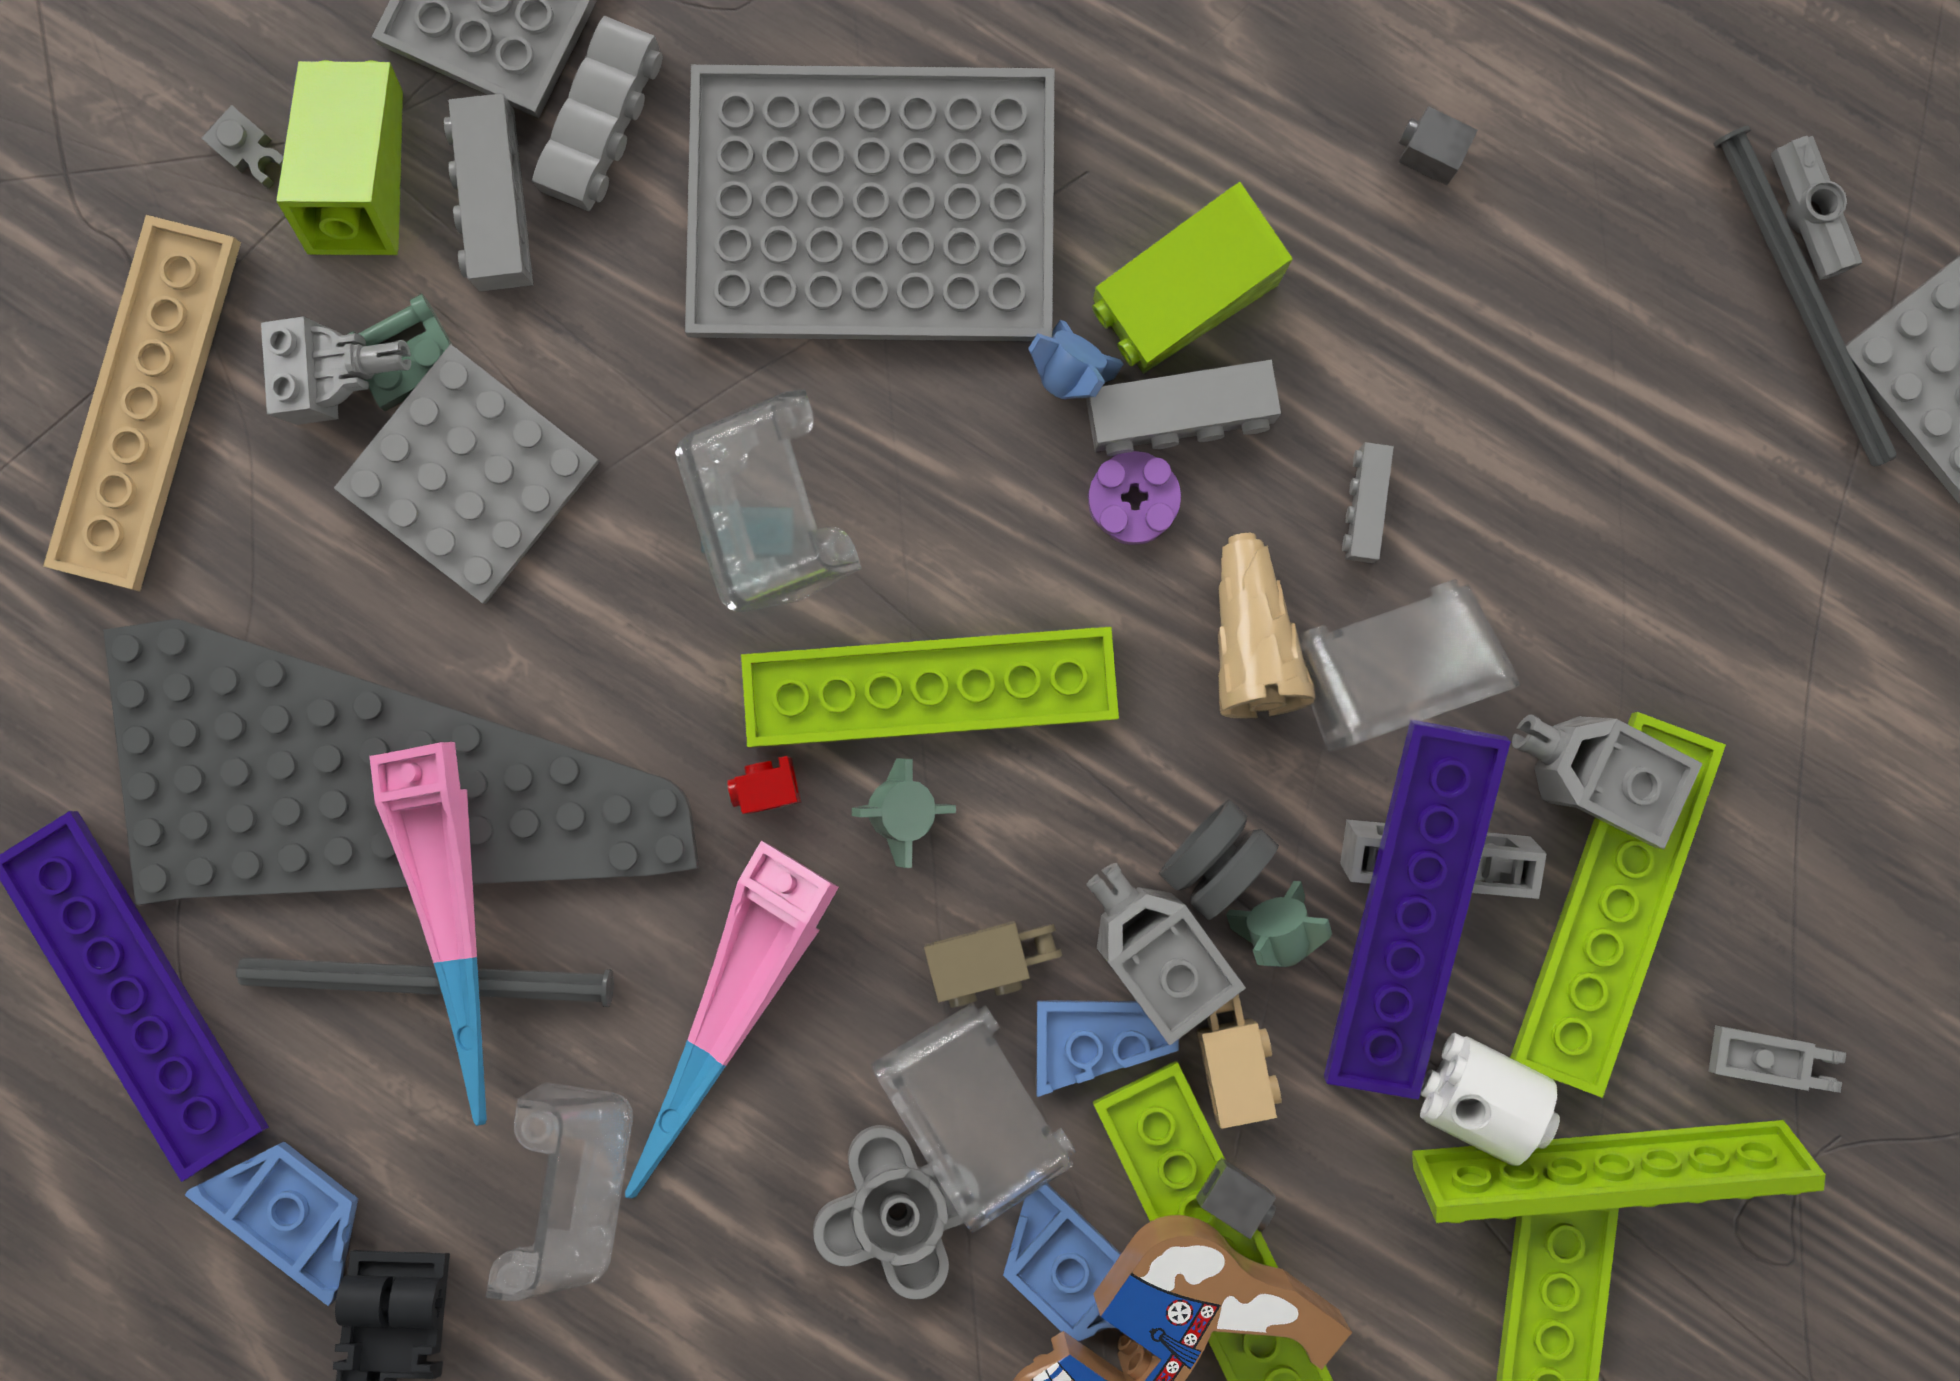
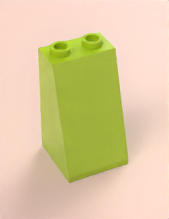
M373 60L365 62L298 61L276 202L307 255H398L403 90L390 62Z
M1238 182L1096 286L1093 297L1095 304L1092 305V309L1101 325L1105 329L1111 326L1121 340L1117 343V346L1126 362L1130 366L1137 364L1144 374L1277 287L1293 258L1241 182Z

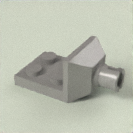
M1528 715L1518 724L1517 729L1529 735L1525 738L1519 734H1514L1512 746L1521 752H1526L1538 758L1534 769L1542 800L1550 804L1578 808L1655 848L1665 849L1703 763L1618 719L1578 716L1552 727L1542 722L1540 718Z
M1113 863L1101 870L1112 884V890L1108 888L1097 874L1086 884L1105 910L1101 914L1097 949L1166 1042L1171 1045L1246 989V987L1184 903L1169 892L1142 887L1135 889L1122 874L1118 864Z

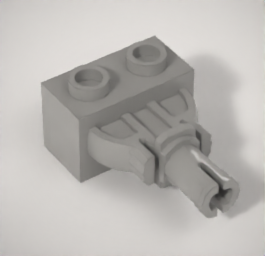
M304 316L261 323L267 414L296 425L339 419L338 404L345 401L353 391L368 389L369 382L365 380L372 379L374 374L397 370L406 371L411 368V360H402V357L411 356L409 346L404 340L366 346V340L360 334L342 335L336 330L325 327Z

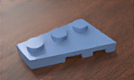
M1037 1000V1097L1074 1083L1079 1084L1094 1079L1095 1076L1179 1051V1039L1169 1045L1137 1001Z

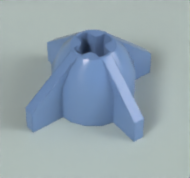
M1059 320L1052 331V338L1037 333L1028 348L1044 388L1061 399L1096 397L1103 384L1114 379L1124 365L1120 359L1102 354L1092 343L1074 334L1067 322Z

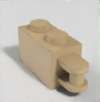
M1238 994L1207 1017L1209 1027L1197 1029L1214 1118L1221 1129L1277 1118L1274 1104L1282 1103L1276 1075H1268L1265 1060L1266 1057L1272 1056L1268 1032L1266 1028L1259 1029L1258 1023L1253 1019L1244 1020ZM1232 1011L1234 1022L1218 1025L1216 1014Z

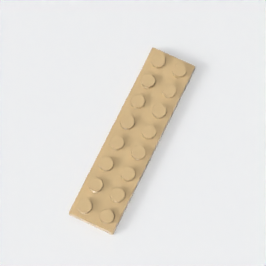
M146 215L43 567L136 591L141 590L241 242L235 237Z

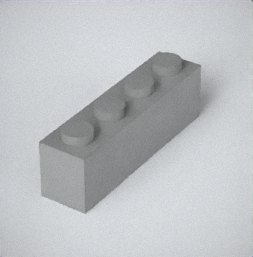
M503 93L449 99L450 117L444 118V130L449 145H453L455 161L449 162V176L453 188L458 189L459 205L454 206L453 215L458 233H463L464 250L458 251L461 274L479 292L533 285L514 109Z
M1272 359L1102 386L1096 397L1086 398L1095 452L1106 450L1107 456L1133 452V446L1149 443L1152 444V449L1169 448L1178 445L1180 438L1197 436L1198 442L1218 440L1225 437L1224 431L1242 429L1244 435L1258 434L1270 430L1269 424H1274L1281 415Z

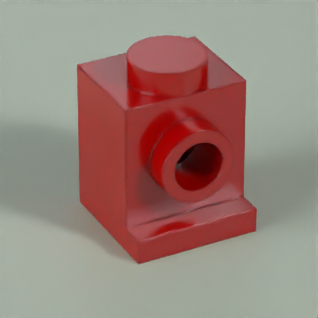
M779 757L780 767L773 768L772 761L744 766L746 775L727 780L729 796L733 807L740 806L742 814H752L801 803L792 757Z

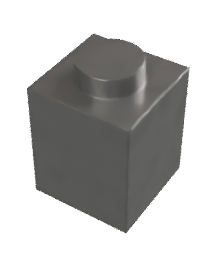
M1428 106L1419 121L1411 118L1399 140V144L1406 147L1399 163L1442 184L1448 185L1459 170L1478 130Z
M1220 1158L1196 1196L1199 1205L1249 1239L1252 1238L1256 1230L1262 1232L1268 1226L1276 1210V1207L1272 1205L1276 1197L1269 1188L1223 1158Z

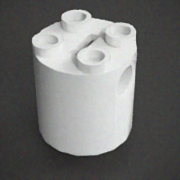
M1452 1033L1443 1047L1441 1055L1443 1060L1437 1071L1430 1069L1425 1074L1420 1095L1425 1097L1426 1100L1422 1106L1420 1117L1426 1123L1511 1166H1519L1530 1157L1536 1148H1546L1557 1132L1560 1116L1554 1112L1557 1100V1085L1555 1081L1468 1036L1462 1037Z

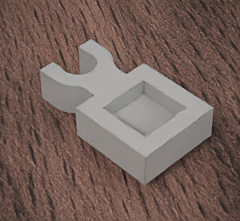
M231 105L201 139L239 172L242 173L249 166L252 175L269 189L274 182L265 175V167L271 162H276L282 167L283 156L274 149L265 148L271 139Z

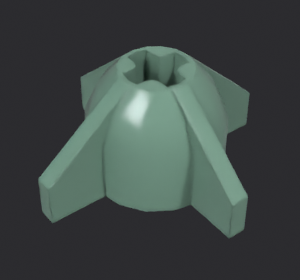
M896 758L887 780L875 789L868 805L852 808V816L869 817L875 831L887 839L895 865L903 868H912V841L920 839L929 831L934 822L935 814L956 813V805L935 804L929 789L920 782L913 781V759Z
M1293 881L1284 897L1266 900L1255 906L1252 911L1229 909L1226 914L1230 928L1253 944V953L1257 965L1275 967L1296 965L1329 940L1332 935L1328 919L1308 916L1304 904L1305 893L1301 881Z

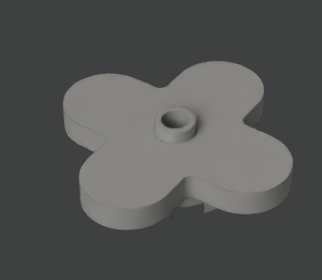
M885 1125L868 1127L858 1133L848 1151V1165L855 1184V1190L850 1194L828 1202L818 1212L813 1225V1237L816 1248L824 1259L838 1266H852L876 1257L881 1261L888 1283L896 1293L908 1299L927 1298L942 1287L948 1275L949 1262L941 1239L943 1231L967 1222L976 1214L983 1197L980 1178L970 1165L955 1158H945L919 1167L916 1165L910 1145L899 1131ZM901 1202L905 1204L906 1209L902 1216L895 1218L889 1215L888 1210L892 1205Z

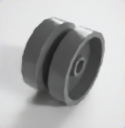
M1231 800L1225 801L1213 811L1179 846L1159 872V875L1177 891L1188 888L1203 875L1204 877L1191 894L1190 904L1207 920H1211L1222 912L1255 881L1279 847L1262 829L1249 831L1234 844L1233 842L1246 826L1247 815Z

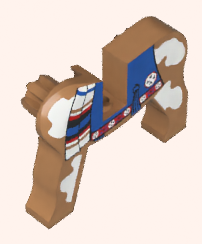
M1170 1215L1147 1223L1134 1235L1093 1293L1100 1317L1123 1332L1118 1341V1349L1120 1351L1117 1353L1122 1371L1062 1331L1051 1338L1054 1350L1047 1355L1041 1354L1033 1359L1034 1362L1023 1368L1013 1381H1186L1201 1357L1213 1331L1294 1339L1303 1346L1310 1362L1322 1370L1352 1334V1331L1338 1308L1284 1269L1266 1266L1244 1257L1236 1252L1215 1228L1202 1220L1184 1215Z

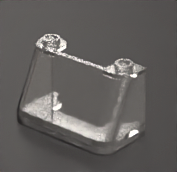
M805 389L780 393L692 431L683 437L676 447V460L717 593L721 601L735 612H747L799 602L862 569L855 546L851 538L843 530L837 527L818 529L790 441L805 436L813 426V412Z
M1457 579L1430 588L1432 597L1332 632L1328 631L1326 625H1322L1300 633L1302 640L1300 646L1305 666L1314 685L1316 697L1311 706L1328 751L1345 748L1409 726L1410 719L1423 721L1520 686L1514 667L1469 584L1459 587Z
M975 1002L968 1004L871 1063L880 1084L961 1219L972 1233L987 1225L1073 1167L1074 1163L1070 1156L1076 1153L1073 1144L1062 1128L1054 1132L1047 1125L997 1044V1039L994 1036V1033L1000 1030L997 1021L986 1005L978 1009Z
M543 1083L518 1098L514 1120L516 1138L526 1149L549 1154L535 1243L526 1248L518 1246L516 1249L509 1250L497 1258L490 1270L486 1298L522 1301L589 1285L598 1281L606 1272L612 1256L633 1123V1110L630 1103L623 1096L612 1092Z

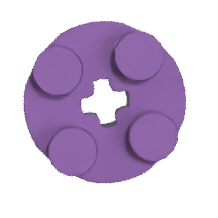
M1139 451L1115 455L1110 460L1101 464L1091 482L1088 493L1089 511L1096 525L1100 526L1103 532L1110 535V538L1128 545L1145 544L1159 537L1172 524L1179 511L1181 502L1178 480L1171 471L1167 461ZM1131 486L1138 487L1139 492L1145 493L1147 496V501L1140 503L1139 510H1131L1129 502H1122L1121 495L1127 494Z

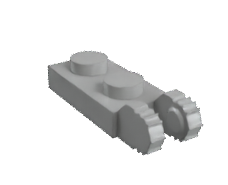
M1715 1025L1708 1072L1809 1091L1810 1087L1841 1093V1081L1823 1075L1819 1077L1811 1076L1814 1058L1832 1064L1845 1063L1846 1052L1815 1047L1816 1044Z

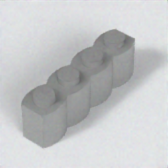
M603 16L593 34L586 58L575 75L568 99L557 116L550 140L544 147L537 162L532 182L539 192L586 211L591 210L595 201L601 202L609 186V177L606 176V172L613 160L619 161L626 148L627 136L624 135V131L631 119L637 120L642 112L645 102V95L642 94V89L649 78H656L661 68L663 56L659 52L660 48L654 35Z

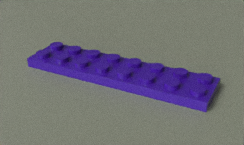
M1410 719L1324 1072L1327 1084L1419 1100L1511 743L1506 736Z
M68 811L1 853L0 881L180 1181L183 1182L268 1129V1124L79 812Z

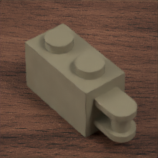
M1015 921L925 944L924 950L938 1003L948 1000L950 1008L977 1001V992L994 988L995 995L997 996L1022 989L1021 981L1030 979L1027 966L1063 956L1061 949H1056L1052 935V932L1056 931L1055 925L1048 924L1018 932ZM1034 937L1038 954L1024 957L1020 941Z

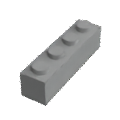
M1365 442L1359 450H1355L1353 467H1357L1356 478L1351 479L1349 495H1353L1352 506H1348L1346 512V523H1350L1349 533L1344 535L1342 542V551L1346 552L1345 560L1375 563L1380 558L1394 446Z

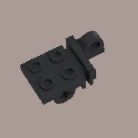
M350 1251L348 1276H344L340 1282L335 1304L336 1322L339 1326H342L340 1343L335 1344V1352H348L347 1359L333 1362V1370H337L336 1381H397L396 1378L435 1379L441 1377L443 1361H426L427 1355H433L441 1351L450 1253Z

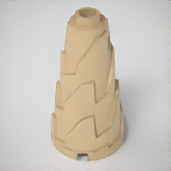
M1254 533L1233 535L1228 538L1229 544L1222 547V581L1219 585L1221 627H1219L1218 645L1220 659L1219 705L1221 715L1229 718H1258L1257 711H1269V716H1274L1307 707L1314 703V699L1316 700L1314 685L1304 662L1295 623H1290L1280 580H1276L1268 546H1264L1263 541L1256 539Z

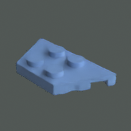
M282 1142L196 1185L186 1192V1197L324 1304L329 1306L335 1302L337 1291L343 1278L358 1198L286 1142Z
M1035 1172L1029 1180L1003 1276L1061 1332H1066L1077 1341L1094 1336L1096 1332L1115 1328L1100 1317L1093 1293L1122 1253Z

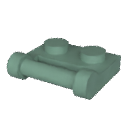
M423 294L412 298L410 306L358 333L366 340V346L382 343L420 321L426 329L425 332L406 342L411 356L402 357V360H411V368L409 370L374 374L372 379L365 380L369 382V389L379 408L384 411L403 402L447 347L452 344L433 308Z

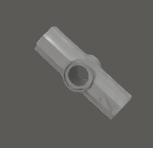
M1804 136L1775 149L1771 153V157L1790 203L1786 213L1787 222L1793 230L1802 234L1819 280L1831 278L1862 264V259L1843 213L1847 204L1846 193L1841 186L1830 180L1814 137ZM1811 201L1819 205L1822 215L1813 210Z

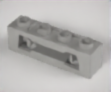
M1346 819L1340 864L1350 882L1371 883L1385 823ZM1487 832L1472 893L1539 899L1547 853L1531 836Z

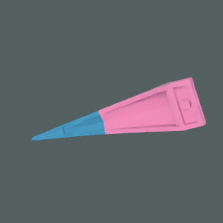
M440 742L369 756L375 805L408 885L434 963L456 1043L473 1122L476 1126L486 1124L487 1116L467 789H460L455 742Z
M763 841L758 845L737 882L728 918L700 1006L660 1112L625 1191L626 1198H634L638 1195L819 932L816 926L839 888Z

